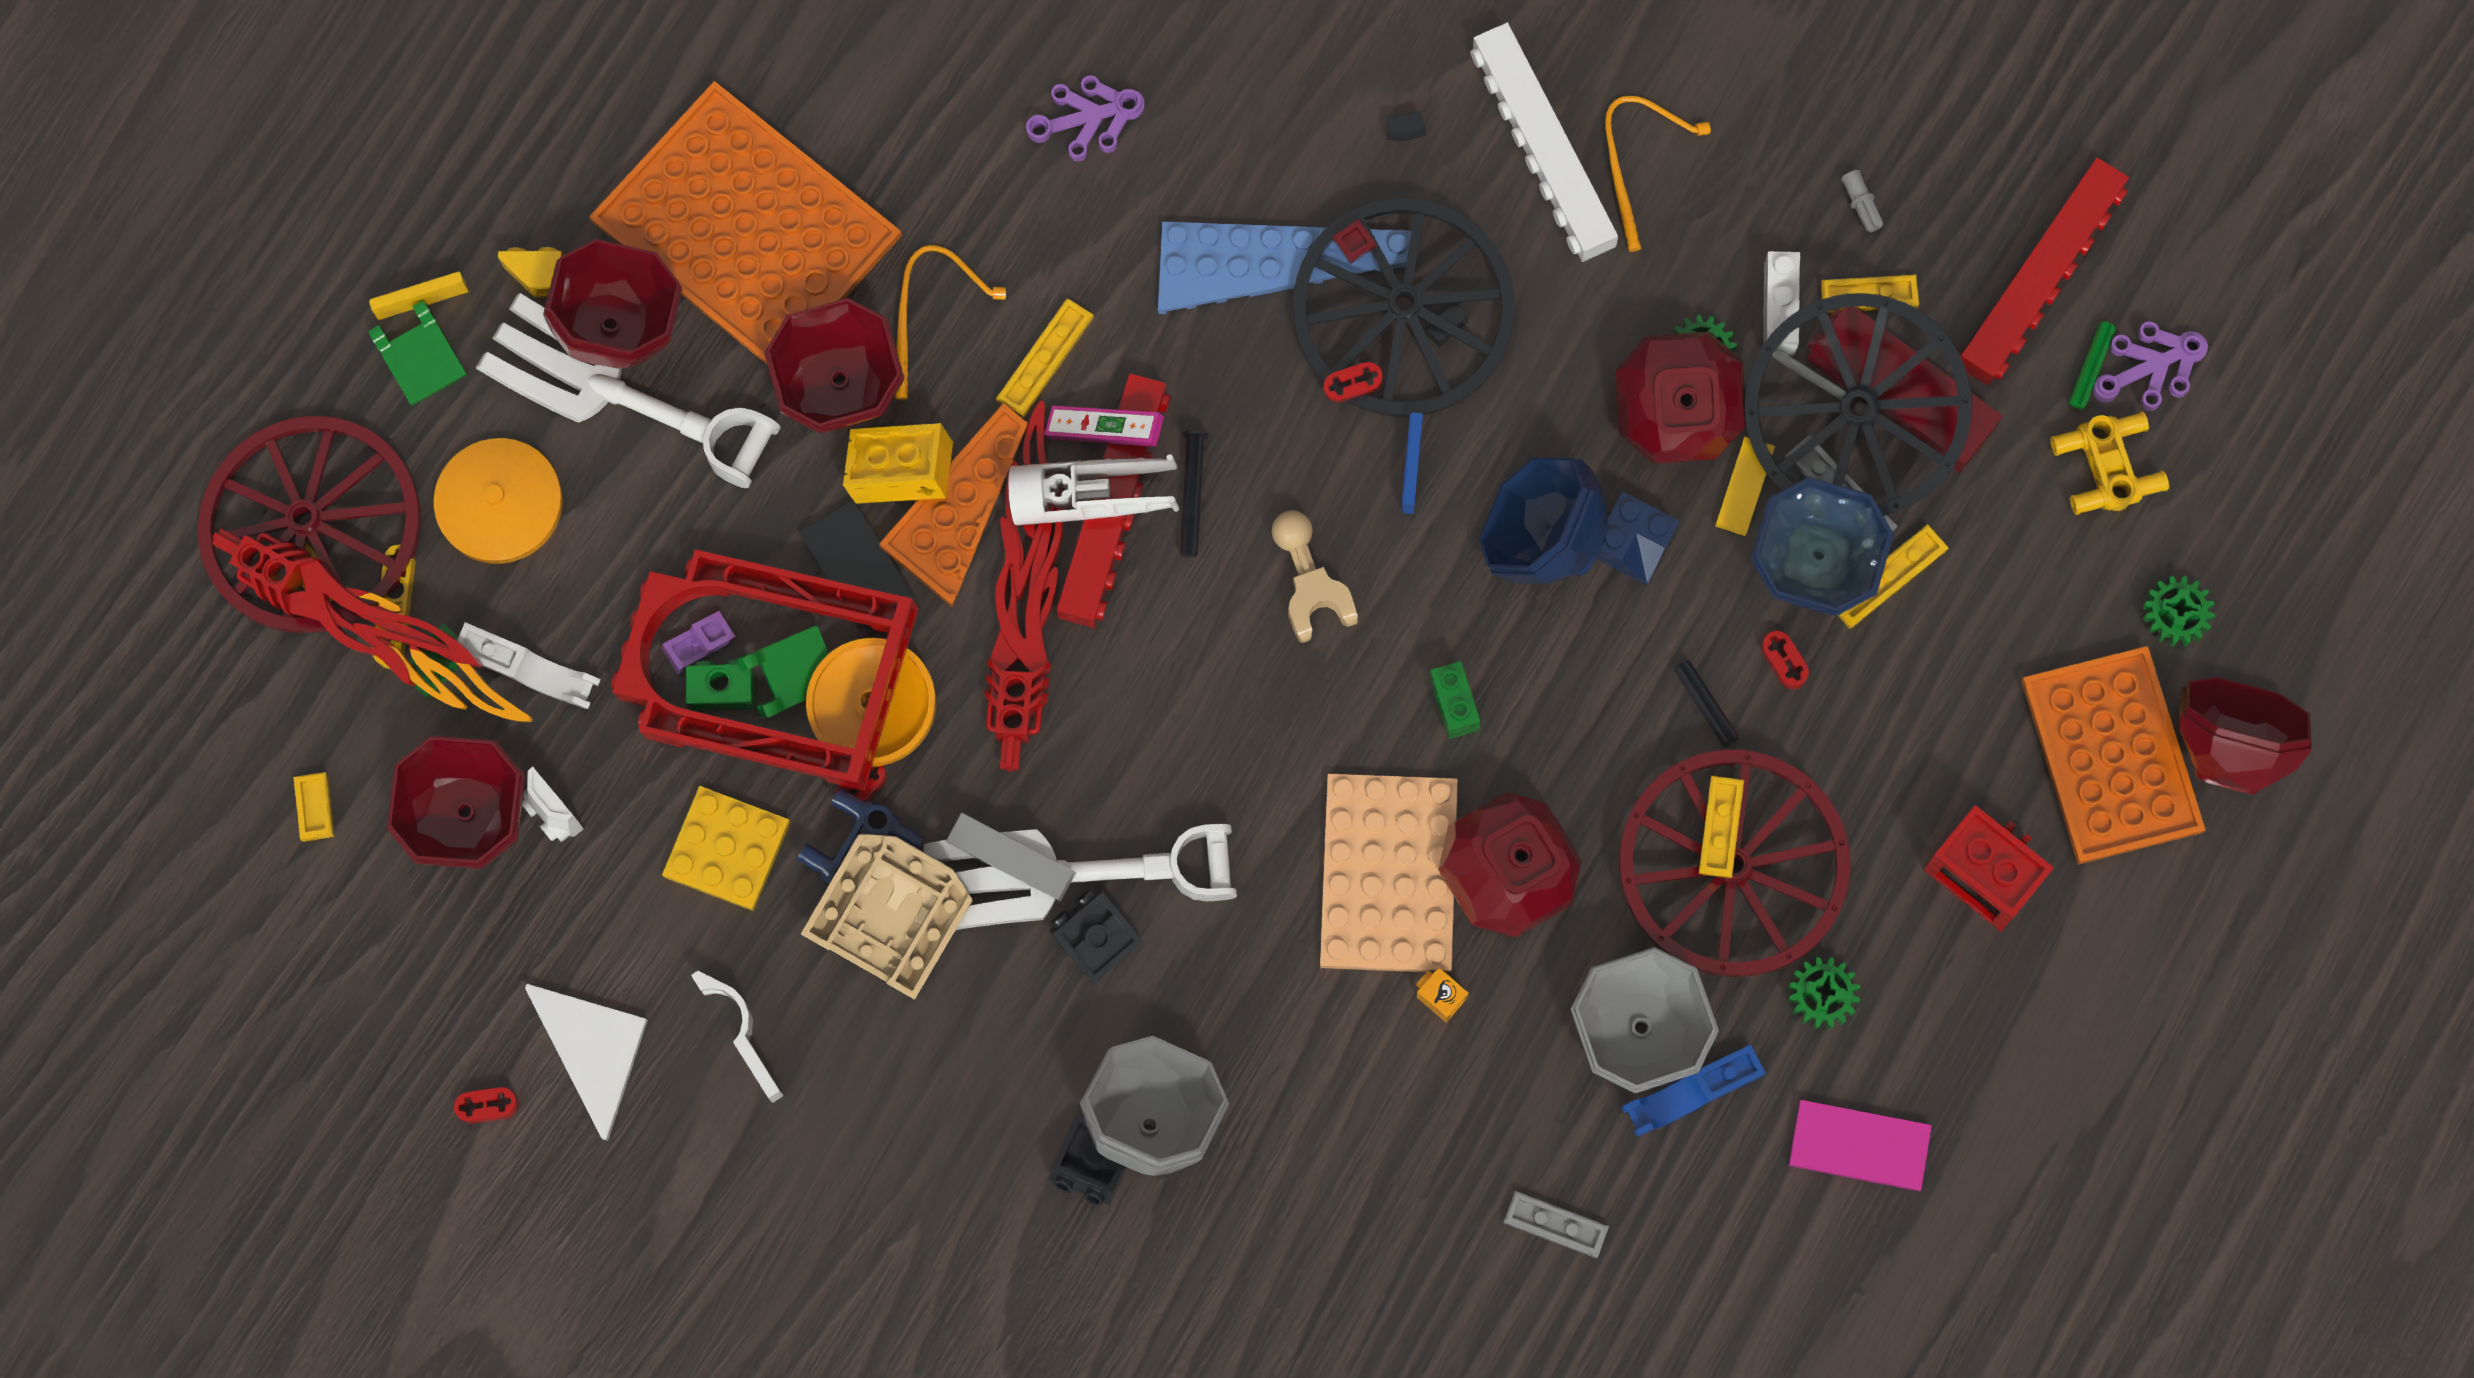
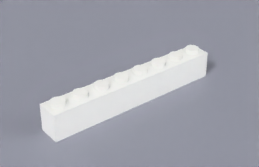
M1508 22L1474 37L1473 50L1470 51L1473 62L1477 68H1483L1486 74L1484 81L1488 91L1491 94H1496L1500 101L1498 109L1502 118L1505 121L1509 119L1513 127L1511 133L1518 147L1523 146L1527 154L1525 161L1532 174L1537 173L1541 181L1539 188L1542 196L1546 201L1551 200L1555 208L1553 216L1557 225L1560 228L1564 226L1569 235L1566 239L1571 252L1574 255L1578 253L1581 261L1584 262L1615 248L1618 235Z

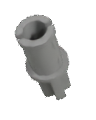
M1854 170L1845 174L1841 181L1844 183L1852 200L1851 208L1856 209L1866 231L1874 232L1883 226V221L1873 202L1874 194L1869 193L1861 172Z

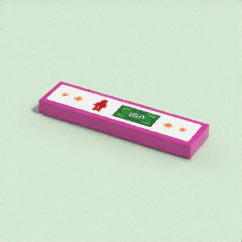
M1052 406L1044 435L1054 440L1156 447L1164 416L1157 412Z

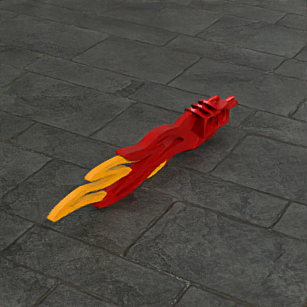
M221 528L219 533L214 534L213 538L215 540L212 544L232 556L229 563L238 568L236 573L237 579L253 588L260 599L265 602L269 600L277 609L282 607L283 611L289 616L298 615L320 621L325 629L346 647L360 653L377 656L404 683L411 686L417 684L424 691L448 705L459 709H467V705L442 683L434 674V671L452 682L474 705L489 713L518 722H531L533 720L530 715L499 695L483 680L474 668H481L483 666L482 662L457 639L427 622L397 614L404 611L403 608L385 598L366 591L346 588L329 571L323 560L316 557L309 558L312 554L306 550H297L299 547L296 544L290 542L282 543L267 533L259 534L256 539L247 535L240 539ZM264 539L273 545L267 546L262 543V540ZM260 553L259 562L253 566V557ZM285 567L286 574L284 578L279 581V571ZM246 572L247 574H249L251 580L243 576V573ZM302 582H304L306 591L297 592ZM330 598L344 608L388 631L360 623L351 624L338 613L331 604ZM361 599L375 601L380 603V605L373 607L365 603ZM404 624L423 628L435 634L445 644ZM343 628H347L350 631L354 632L363 640H365L368 644H370L373 648L368 647L360 643L359 641L355 640L354 638L349 636L343 630ZM388 640L410 645L413 660L441 693L431 687L415 670L403 652ZM420 648L438 653L454 661L484 694L505 710L491 707L482 701L460 677L444 665L431 659Z

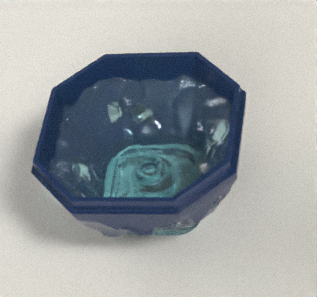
M1806 477L1768 498L1751 560L1774 599L1815 612L1838 616L1877 595L1894 533L1871 494L1812 477ZM1813 551L1821 552L1824 558L1820 560L1815 559Z

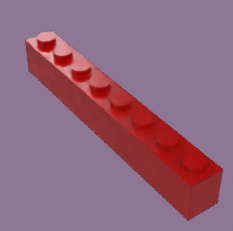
M2098 157L2095 159L1961 355L1968 374L1987 386L1991 384L1994 378L2001 380L2010 366L2006 362L2010 354L2018 355L2027 341L2023 337L2027 329L2035 330L2044 316L2040 312L2044 304L2052 305L2060 293L2061 289L2057 285L2061 279L2069 280L2078 266L2074 260L2079 253L2085 256L2095 241L2091 235L2096 228L2100 231L2104 229L2112 216L2108 213L2113 204L2119 206L2129 191L2124 188L2129 179L2128 176Z
M1129 373L1118 410L1167 413L1171 395L1167 394L1166 383ZM1108 443L1103 460L1153 459V454L1149 453L1151 446ZM1142 474L1097 478L1109 479L1110 498L1091 499L1090 501L1140 498L1144 488V483L1140 482ZM1135 514L1084 520L1056 610L1058 619L1094 629L1098 620L1103 621L1108 602L1104 601L1106 591L1113 590L1117 577V572L1113 571L1116 560L1121 561L1123 558L1126 542H1122L1125 530L1131 531Z

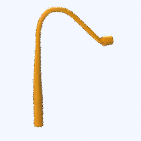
M1622 96L1615 99L1609 106L1605 117V130L1620 215L1622 216L1621 220H1623L1629 252H1635L1641 249L1612 134L1611 119L1614 109L1624 102H1637L1650 107L1681 127L1695 133L1697 136L1710 134L1711 128L1709 122L1696 123L1695 126H1692L1646 98Z
M938 245L922 246L909 258L904 271L896 345L904 374V381L895 395L896 400L903 401L908 399V286L911 269L920 255L929 251L945 254L955 261L987 295L992 296V299H1006V287H993L991 290L954 252Z

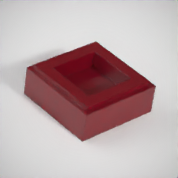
M1359 219L1332 236V240L1350 265L1376 248V242Z

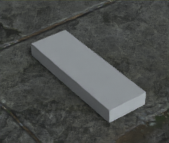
M1517 1191L1514 1193L1504 1220V1224L1596 1259L1599 1256L1609 1228L1607 1225Z

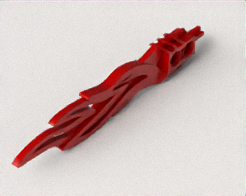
M1042 400L1035 407L1026 430L1023 444L1024 465H1031V442L1036 429L1039 464L1047 463L1044 435L1045 404ZM1013 461L1011 466H1018L1017 461ZM1008 472L1006 518L1001 517L1000 519L1005 548V562L997 580L995 591L996 610L1001 630L990 659H987V666L991 670V677L986 674L985 680L990 688L989 692L986 689L984 690V697L988 701L986 727L990 732H995L997 741L1002 742L1000 770L1013 772V770L1019 771L1021 743H1030V735L1037 734L1040 731L1042 709L1048 702L1049 693L1044 694V692L1049 687L1050 678L1045 677L1051 670V662H1048L1046 657L1042 629L1048 620L1056 596L1059 572L1054 565L1062 543L1064 522H1056L1050 550L1053 523H1040L1037 530H1035V524L1023 525L1026 535L1032 540L1025 560L1020 535L1011 514ZM1060 488V493L1056 494L1058 497L1062 496L1063 488ZM1051 507V511H1061L1057 508ZM1011 573V599L1007 611L1006 594ZM1030 579L1025 615L1026 639H1024L1018 626L1017 599L1020 601L1023 597ZM1049 590L1047 599L1042 608L1044 593ZM1019 660L1028 672L1008 670ZM1014 686L1025 688L1024 693L1019 697H1012L1008 694ZM994 710L997 712L995 726L992 725ZM1035 716L1034 728H1031L1032 718ZM1011 717L1022 719L1021 724L1016 728L1005 726L1007 720Z

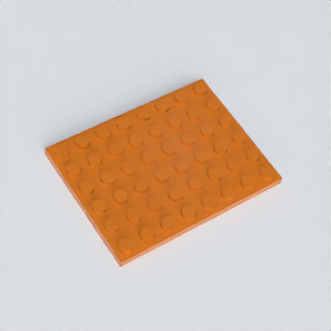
M715 81L589 216L591 222L618 244L656 252L682 286L681 295L766 365L767 361L764 352L788 314L845 299L902 236V232Z

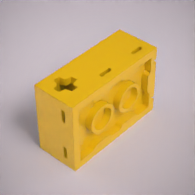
M941 423L850 429L849 439L851 442L848 443L845 465L846 475H844L843 486L856 504L946 498L953 441Z

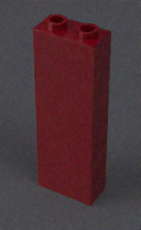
M1854 306L1845 307L1843 310L1838 308L1830 316V320L1857 386L1860 387L1876 322ZM1886 329L1882 337L1869 390L1876 387L1917 353ZM1818 332L1807 346L1811 349L1807 360L1847 389L1825 332L1824 334ZM1924 359L1881 394L1877 400L1958 396L1955 380ZM1972 394V419L1968 438L1962 454L1954 466V469L1959 473L1962 472L1997 428L2003 417L1974 394ZM1858 397L1860 400H1862L1868 405L1867 401L1863 397ZM1958 406L1878 410L1879 413L1944 456L1946 455L1957 426Z

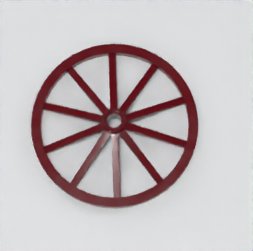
M305 416L275 423L254 433L230 452L220 464L206 488L201 503L198 519V543L204 567L212 583L219 593L244 616L263 626L284 632L315 633L327 630L320 621L295 617V615L291 617L285 612L284 616L260 609L242 597L249 586L241 581L234 588L231 586L221 569L215 546L212 544L215 540L213 536L217 508L225 489L285 515L284 518L228 532L243 539L245 535L254 537L261 533L286 529L277 540L287 543L296 537L295 544L299 547L297 550H305L307 539H309L318 558L325 562L324 564L329 571L342 583L319 537L322 533L389 568L386 575L369 592L382 598L389 597L400 584L401 577L404 578L406 575V569L411 559H414L421 531V507L418 491L408 468L398 454L372 431L351 421L334 417ZM323 432L304 500H302L276 441L301 433ZM335 433L356 439L377 452L315 502ZM267 446L292 503L288 506L231 480V478L252 455ZM385 460L394 471L404 498V502L323 511ZM311 514V519L308 523L299 525L300 519L304 515ZM406 514L403 540L395 560L325 524L328 521ZM246 573L245 577L251 580L250 575ZM361 599L373 607L378 606V602ZM344 607L338 610V613L350 623L362 618Z
M1718 750L1695 755L1677 763L1658 776L1645 789L1630 812L1620 844L1619 873L1625 900L1634 919L1646 936L1660 950L1696 967L1698 971L1724 977H1750L1770 973L1790 965L1807 954L1823 939L1834 924L1846 898L1850 878V851L1845 829L1836 809L1821 788L1807 775L1783 760L1763 753L1747 750ZM1740 765L1739 779L1744 780L1734 860L1740 863L1742 869L1738 873H1732V878L1716 876L1661 930L1645 908L1637 885L1709 875L1699 874L1700 866L1634 875L1633 852L1638 828L1642 825L1701 856L1702 844L1645 814L1655 799L1665 789L1681 779L1705 825L1707 805L1690 774L1709 767ZM1751 767L1783 778L1798 788V790L1742 849L1740 846ZM1805 796L1819 811L1832 839L1827 842L1749 857ZM1832 851L1835 853V883L1830 901L1752 869ZM1747 879L1825 912L1816 926L1803 939L1789 948ZM1724 883L1726 885L1718 960L1684 948L1670 937ZM1736 885L1740 888L1779 952L1778 954L1755 961L1728 962Z

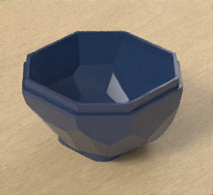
M1532 458L1501 485L1479 538L1487 566L1493 575L1520 584H1549L1575 575H1583L1592 568L1608 529V522L1605 519L1606 503L1604 491L1593 470L1583 460H1576L1574 458Z

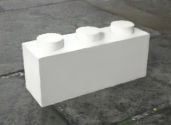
M1768 251L1764 263L1763 345L1782 322L1799 311L1800 252ZM1799 327L1782 342L1778 348L1787 355H1795L1799 344Z

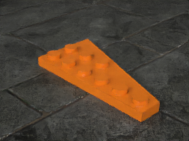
M1004 403L951 462L946 498L917 500L879 543V547L952 608L1028 427V423Z

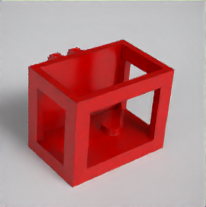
M1975 805L1934 854L1924 871L1997 930L2002 932L2054 867L2026 846L2032 839L2027 833L2020 839L2011 834L2016 826L2012 821H2009L2005 827H2002ZM1943 866L1997 908L2000 911L1998 916L1996 917L1941 873V868Z

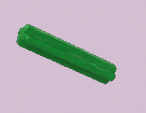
M2107 321L2099 323L2068 403L2071 407L2078 410L2085 408L2116 330L2114 324Z

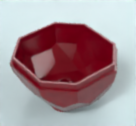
M595 239L561 256L556 261L543 316L550 331L570 357L581 362L617 369L629 368L645 362L670 343L682 286L656 252ZM610 325L614 326L615 328L608 329L605 326Z
M850 298L788 314L764 352L780 412L819 434L847 428L883 416L904 381V374L888 318ZM839 376L845 378L842 384L834 383V380Z
M1710 332L1645 336L1615 370L1619 435L1652 464L1717 460L1746 427L1743 361ZM1686 393L1692 397V401L1688 406L1682 405L1680 401L1681 396Z
M2221 677L2187 681L2186 687L2181 688L2180 732L2190 759L2195 766L2196 777L2206 783L2242 793L2256 794L2259 790L2296 771L2311 752L2310 713L2278 692Z
M431 735L394 766L387 830L415 864L482 869L491 864L518 841L525 774L496 740ZM464 808L471 809V813L467 817H461L460 815Z
M1503 793L1448 825L1438 871L1472 926L1517 938L1572 905L1582 860L1546 803L1516 794ZM1516 851L1524 853L1525 861L1521 862L1516 859Z

